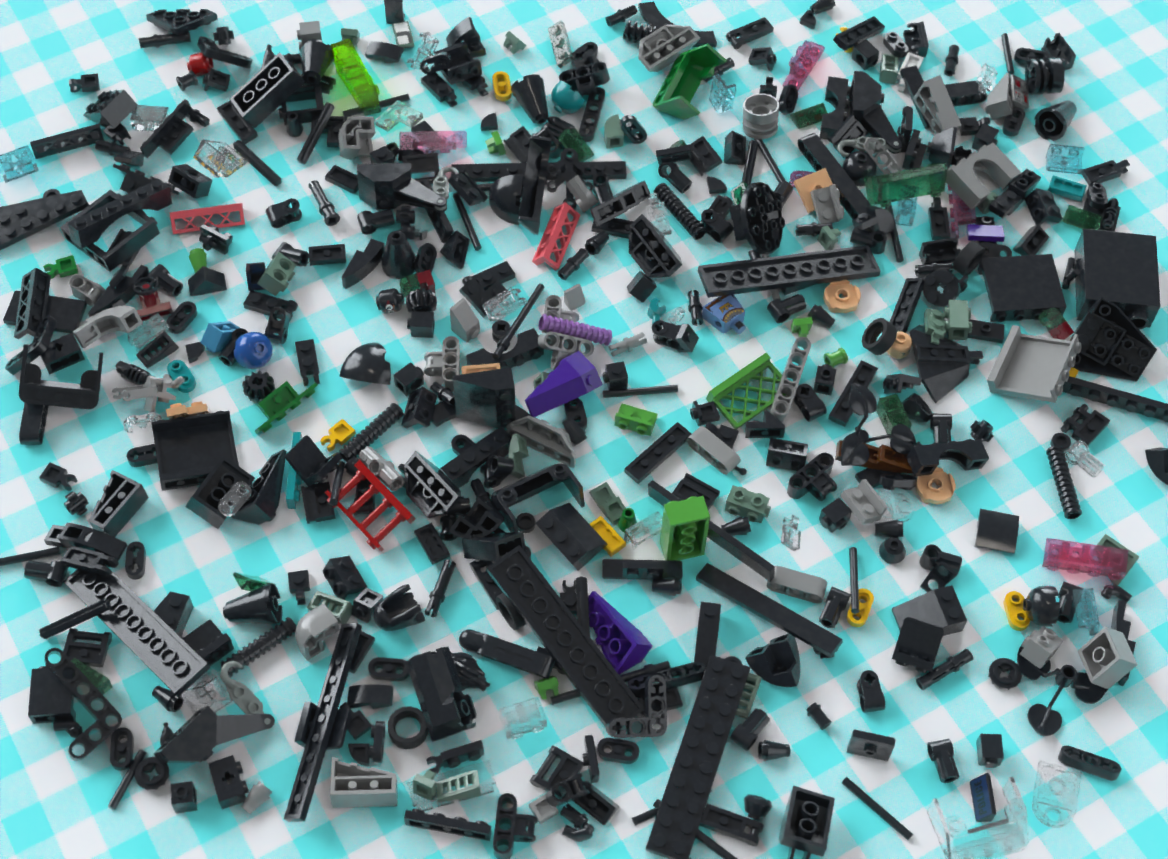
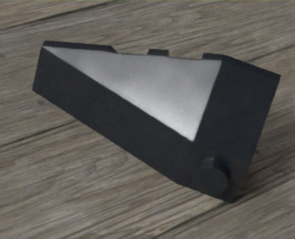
M285 449L271 455L259 472L261 476L248 487L250 492L245 498L241 497L230 515L233 519L257 525L274 519L280 501L286 460L285 455L287 453Z

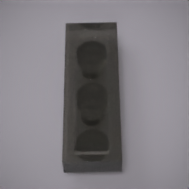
M560 20L547 29L556 64L562 68L573 61L574 57L565 23Z

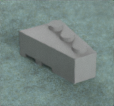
M941 75L923 82L913 100L929 122L934 134L952 127H957L958 131L961 123Z
M332 757L330 784L332 808L397 806L398 784L396 774L372 767L370 769L360 767L357 763L353 762L351 764L341 762L338 758Z

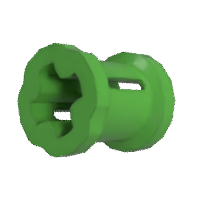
M839 348L831 354L825 353L823 356L825 364H829L833 368L838 364H846L848 362L847 353L843 348Z

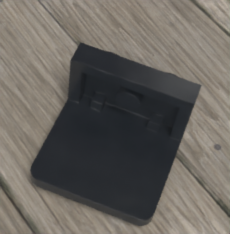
M306 435L285 455V459L309 487L316 482L319 484L324 482L328 478L327 474L339 467L337 463L342 459V456L337 452L326 458L312 439Z
M905 617L892 659L901 666H907V664L914 666L919 672H932L944 629L911 617Z
M304 702L294 742L305 748L317 708L312 702ZM338 709L326 750L340 749L343 746L351 716L350 709Z

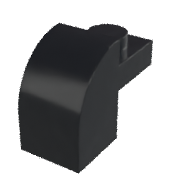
M874 205L866 206L867 213H862L858 215V218L852 220L853 226L861 230L870 227L871 232L881 230L889 233L896 229L892 214Z

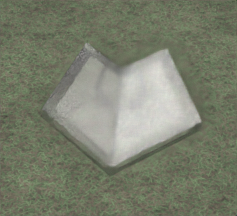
M213 667L181 694L193 715L200 708L209 706L216 713L232 702L220 673Z

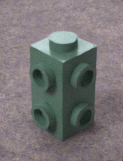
M949 300L948 307H944V318H947L945 328L946 332H948V340H967L968 333L972 332V322H969V319H971V308H968V300Z
M732 485L726 500L725 511L735 516L748 517V520L751 522L762 523L764 517L768 518L771 506H768L770 498L761 493L748 491L744 487Z

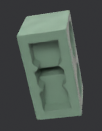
M278 252L257 284L276 296L280 291L284 292L288 287L289 283L287 280L290 281L295 275L293 270L297 264Z

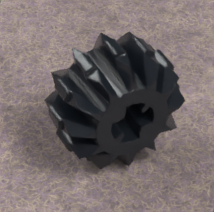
M423 288L422 290L410 291V294H407L406 308L411 314L412 311L433 312L436 310L437 297L431 290Z
M260 369L258 373L251 372V376L245 375V381L242 383L244 395L248 396L250 401L255 399L257 403L275 390L272 376H269L267 372L262 374Z

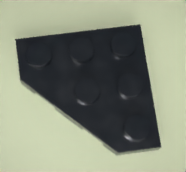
M159 9L146 14L147 21L175 35H183L184 32L196 30L200 26L209 25L211 22L218 20L217 13L208 9H200V12H190V9H176V12H167V9Z

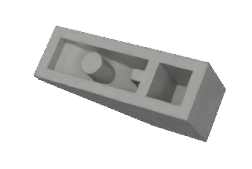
M1009 73L1002 77L987 96L985 111L987 114H990L991 119L1012 114L1013 103L1011 100Z

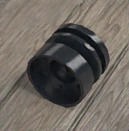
M1046 58L1044 61L1043 59H1029L1027 61L1025 81L1028 86L1029 95H1041L1044 92L1054 94L1062 91L1065 73L1060 58Z

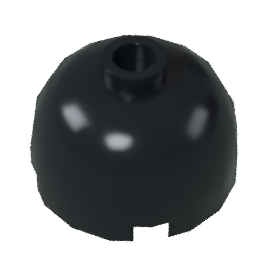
M853 152L846 157L842 164V168L856 186L868 185L876 177L877 165L867 152Z
M1038 586L1028 593L1027 598L1023 600V610L1026 611L1030 621L1046 627H1052V623L1056 624L1060 611V602H1056L1055 596H1059L1056 587Z

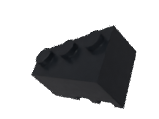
M112 470L108 485L104 486L102 498L97 501L89 523L93 529L116 537L149 497L142 484Z
M170 591L154 612L181 638L194 606L190 596Z

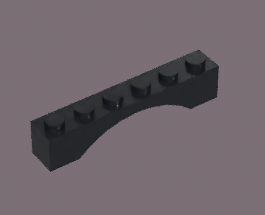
M160 179L154 180L133 192L76 218L68 223L71 241L82 249L98 241L102 233L125 214L142 209L159 211L171 205L170 186Z

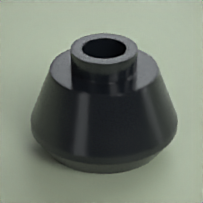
M889 538L881 543L879 555L885 562L897 564L905 558L906 549L901 540Z
M752 794L744 797V808L749 818L760 820L761 817H766L773 807L771 801L766 798Z

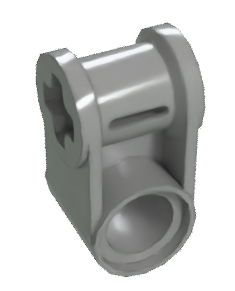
M74 275L69 280L73 296L86 301L91 307L94 306L105 291L100 284L82 275Z

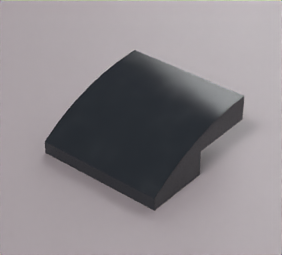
M980 508L974 546L1014 554L1020 516Z

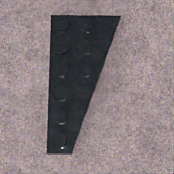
M82 190L1 206L0 250L84 210L89 206V203Z

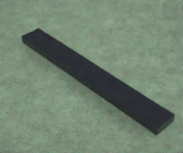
M652 480L648 484V495L664 506V504L670 501H682ZM712 521L709 522L707 537L769 582L774 578V565Z
M706 563L696 575V581L829 657H832L843 643L842 638L709 563Z

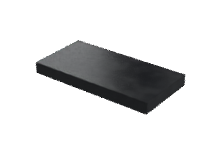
M14 291L3 318L4 324L16 325L20 291ZM49 295L46 316L50 315L57 321L54 331L73 333L74 330L79 328L87 302Z

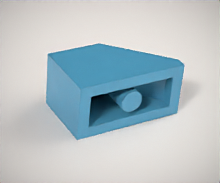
M231 321L208 323L200 343L206 346V349L212 353L220 352L232 339L233 331L240 327Z

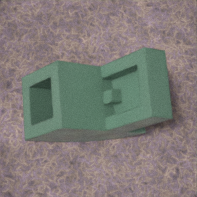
M618 114L611 116L605 122L604 142L606 149L623 147L624 135L626 134L620 127L621 119H619Z

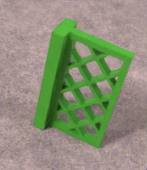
M767 352L714 387L706 397L708 402L714 401L717 409L736 430L773 403L774 395L776 394L775 383H780L782 374L770 362L771 357ZM769 368L773 373V378L763 377V371ZM749 380H759V388L750 387ZM762 381L772 382V390L762 389ZM735 390H745V397L734 396ZM748 391L758 392V400L747 398ZM761 393L771 394V400L762 401ZM729 399L731 400L730 407H724L719 401ZM734 400L744 402L743 410L733 408ZM747 403L757 404V410H746ZM733 412L743 414V419L737 423L732 417Z

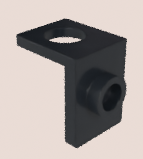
M942 561L929 572L920 587L926 592H930L932 589L929 588L928 582L929 580H935L938 583V589L943 588L958 573Z

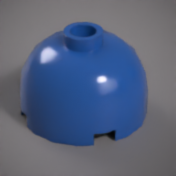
M248 332L241 335L235 342V359L244 368L251 370L261 368L272 357L273 347L271 341L260 332Z

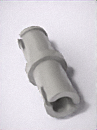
M643 332L630 338L625 337L623 341L609 345V351L617 348V350L611 352L613 357L625 351L630 352L633 348L646 344L647 339L639 340L645 337Z

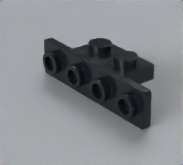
M184 99L179 103L176 109L165 118V121L143 142L140 150L144 157L149 158L158 147L172 155L193 132V127L183 121L192 110L188 100Z
M123 163L120 166L113 164L114 168L126 172L120 189L127 193L157 180L153 176H150L149 179L146 178V173L137 169L135 172L130 171L131 167ZM166 183L170 186V192L179 195L180 192L174 190L175 186Z
M603 559L602 561L603 579L657 580L673 576L681 578V580L683 578L682 561Z

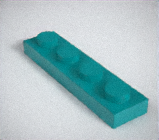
M293 432L292 448L302 439L301 432ZM289 465L286 503L288 509H296V503L300 502L298 485L302 484V479L291 465Z

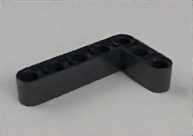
M51 648L45 653L44 662L46 667L96 720L69 746V757L72 760L81 761L120 727L122 716L61 649ZM51 654H57L61 660L53 664L49 662L48 657ZM70 669L75 673V676L72 679H65L62 673ZM86 685L89 688V692L86 695H80L77 692V687ZM95 700L103 703V708L99 711L91 707V703ZM114 716L117 718L118 723L115 726H109L106 723V718ZM91 731H99L101 738L98 741H92L89 738ZM75 745H81L85 752L80 756H76L73 754L72 748Z

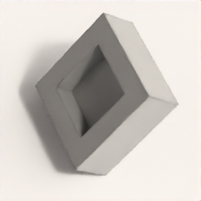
M546 794L529 804L530 810L537 817L540 825L559 813L557 807L548 804Z

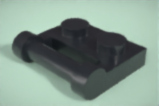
M910 106L903 108L901 126L898 127L897 131L898 138L902 142L901 153H906L912 133L913 108Z
M437 153L402 156L403 163H411L412 174L434 172L435 177L415 179L419 183L422 179H428L430 184H433L439 172Z
M70 628L63 652L75 665L103 667L109 645L112 641V633L78 631L76 628ZM77 639L99 641L101 642V644L82 643L75 641Z
M551 746L548 751L549 755L536 775H532L529 782L547 792L556 783L580 773L584 767V762L556 746ZM555 759H561L548 781L543 780ZM554 790L555 796L558 799H562L561 793Z

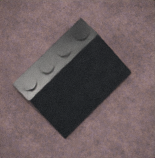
M511 367L452 376L456 418L494 428L502 426L504 429H507V425L510 422L516 421L515 385Z

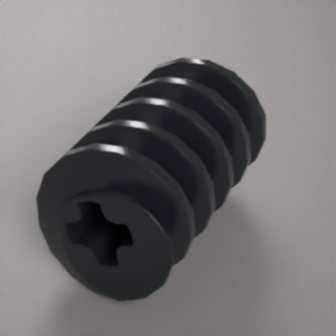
M629 20L624 29L623 40L626 38L630 42L633 38V43H637L638 40L640 41L656 31L657 27L654 26L650 30V25L648 24L645 29L644 23H641L640 27H638L637 21L631 25V20Z

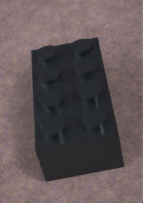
M279 52L239 89L230 100L241 116L256 128L289 96L305 83V80L292 63Z

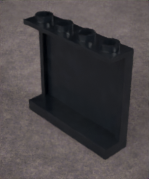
M1052 254L981 258L978 273L979 275L983 274L992 310L990 322L1039 320L1045 318L1057 319L1063 317L1066 303Z
M217 411L215 413L197 414L195 416L178 417L169 420L161 419L151 422L162 491L201 485L223 455L239 466L230 411Z

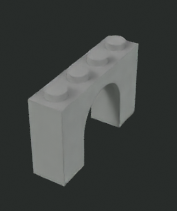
M991 143L988 146H982L977 153L975 151L972 152L967 159H961L956 166L954 164L950 166L946 171L948 174L943 180L972 210L983 203L991 193L978 180L973 169L987 173L1002 189L1009 186L1022 172L994 143Z

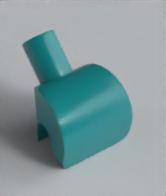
M658 297L650 301L647 312L648 317L652 319V324L660 320V317L666 313L665 305L662 307L658 306L660 302Z

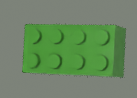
M692 496L686 500L670 501L664 504L660 546L665 560L680 561L705 554L710 514L703 496Z

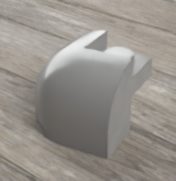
M355 116L350 117V119L343 123L339 130L338 138L342 158L353 160L355 157H370V153L373 152L371 138L376 133L374 117Z
M324 604L305 614L296 626L295 637L297 645L307 661L324 651L322 641L340 630L337 619Z

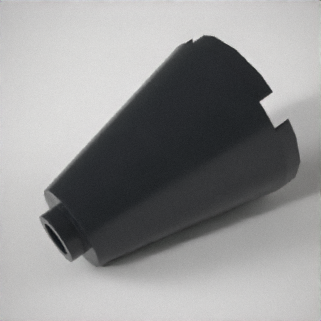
M320 39L308 40L300 49L305 82L311 85L319 83L333 62L334 51L329 44L326 45Z
M538 74L524 76L520 82L518 80L515 81L511 86L512 94L532 122L537 124L546 122V117L549 115L543 78Z
M1066 100L1040 110L1034 118L1036 123L1034 125L1035 130L1043 139H1051L1053 141L1060 139L1064 136L1077 112L1076 105L1072 101Z
M393 231L387 237L381 266L383 272L389 277L394 276L396 279L407 278L415 272L414 262L416 255L405 234L401 231Z
M267 584L228 601L225 607H223L224 618L228 619L229 622L280 623L283 616L282 605H278L277 600L281 598L275 584Z

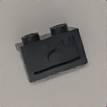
M916 129L913 130L902 168L919 172L927 145L921 143L922 139L919 138L920 131Z
M905 374L887 375L883 381L884 394L901 393L902 389H913L914 386L921 385L922 378Z
M423 386L410 393L401 426L409 428L417 423L424 427L430 426L437 395Z
M770 438L766 466L799 471L805 466L808 444Z

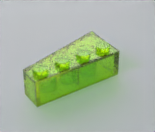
M350 38L330 44L336 72L359 108L379 102V88L377 84H374L371 75H369Z

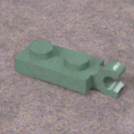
M926 308L924 312L926 334L931 335V343L939 345V339H943L946 334L944 313L936 309Z

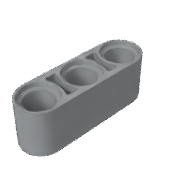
M700 426L687 438L688 445L725 475L741 462L739 455L703 426Z
M775 566L774 578L770 582L767 580L766 587L774 592L813 603H822L828 583L821 577L782 566Z

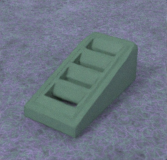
M882 54L879 81L895 84L898 76V57Z
M316 591L307 606L308 610L315 609L321 599H323L322 604L325 606L330 602L328 609L332 612L338 623L347 624L351 617L352 604L349 601Z
M749 673L744 689L752 691V694L743 691L742 697L749 699V702L740 700L739 705L747 708L744 710L738 707L736 716L744 719L748 718L762 678L760 676Z
M478 770L469 771L436 782L438 802L481 796ZM452 786H456V790L452 791ZM447 787L448 793L443 794V788Z

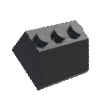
M570 502L549 510L535 523L578 571L608 545Z

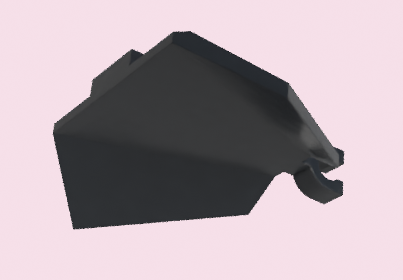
M918 325L910 331L919 378H922L921 382L935 404L968 378L970 363L979 364V359H983L982 351H969L968 346H962L953 340H948L946 337L939 339V345L931 343V335L926 334L925 327L922 325Z

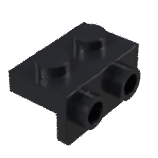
M1035 188L1024 199L1036 225H1041L1046 220L1059 223L1063 219L1060 209L1054 201V196L1050 191Z
M350 556L329 559L323 569L324 577L337 598L345 600L348 594L362 592L367 587Z

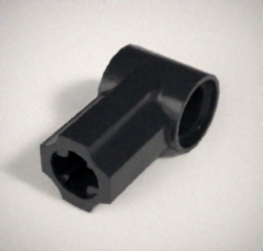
M664 162L659 166V175L666 178L681 194L692 186L693 182L679 169L676 163ZM668 166H670L671 172L669 175L666 171Z
M603 172L596 173L593 177V192L596 194L599 204L613 196L609 185V177Z
M787 181L779 182L774 190L777 200H780L782 203V208L793 192V187Z
M391 209L375 213L362 211L357 215L361 232L365 235L374 233L377 228L395 224Z
M854 227L850 242L862 246L869 245L874 254H881L885 251L887 240L885 232L881 230L870 232Z
M286 242L281 243L272 255L273 259L280 252L297 264L296 266L306 267L309 263L307 251L294 249Z
M158 264L145 276L156 278L159 282V288L172 297H177L183 288V283L170 275L169 271L161 264Z
M796 294L782 301L775 299L767 306V310L776 323H782L790 315L806 309L805 298L802 294Z
M238 328L233 331L232 339L218 355L225 365L233 366L236 362L234 356L235 342L241 335L248 333L247 330Z
M932 413L930 429L933 430L934 443L950 442L952 414Z
M932 544L925 547L919 559L921 567L926 570H932L940 562L944 561L958 573L962 564L961 556L943 552L938 546Z
M29 560L24 568V576L27 579L45 581L48 585L61 587L69 567L63 566L60 561L44 563Z
M1065 581L1063 582L1058 596L1060 602L1059 622H1072L1084 588Z
M832 586L819 622L827 628H835L842 610L844 611L851 594Z
M755 708L743 724L740 723L735 728L730 739L745 751H748L756 742L759 733L769 723L770 718L763 710Z
M948 738L928 742V755L931 761L935 763L941 783H950L959 779L960 776L953 758L954 749L951 740Z

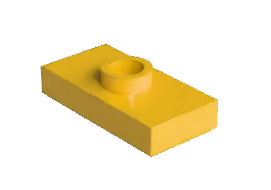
M602 516L590 523L592 528L608 544L603 549L610 557L626 547V542Z

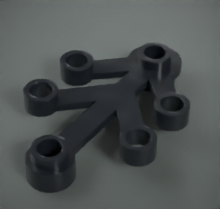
M564 149L561 152V159L556 164L547 167V175L550 177L556 176L557 171L565 165L566 171L557 179L549 181L547 190L554 193L563 182L566 181L567 183L577 174L573 171V166L582 172L584 178H590L593 170L589 166H584L578 160V154L574 149ZM581 178V180L583 181V183L585 184V186L590 187V190L592 191V189H593L592 183H590V182H585V181ZM566 186V198L563 203L572 202L573 204L570 206L576 210L577 203L573 198V194Z

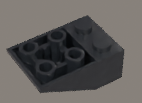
M124 89L104 91L97 97L99 100L95 104L91 103L86 107V112L83 115L107 129H114L138 104Z

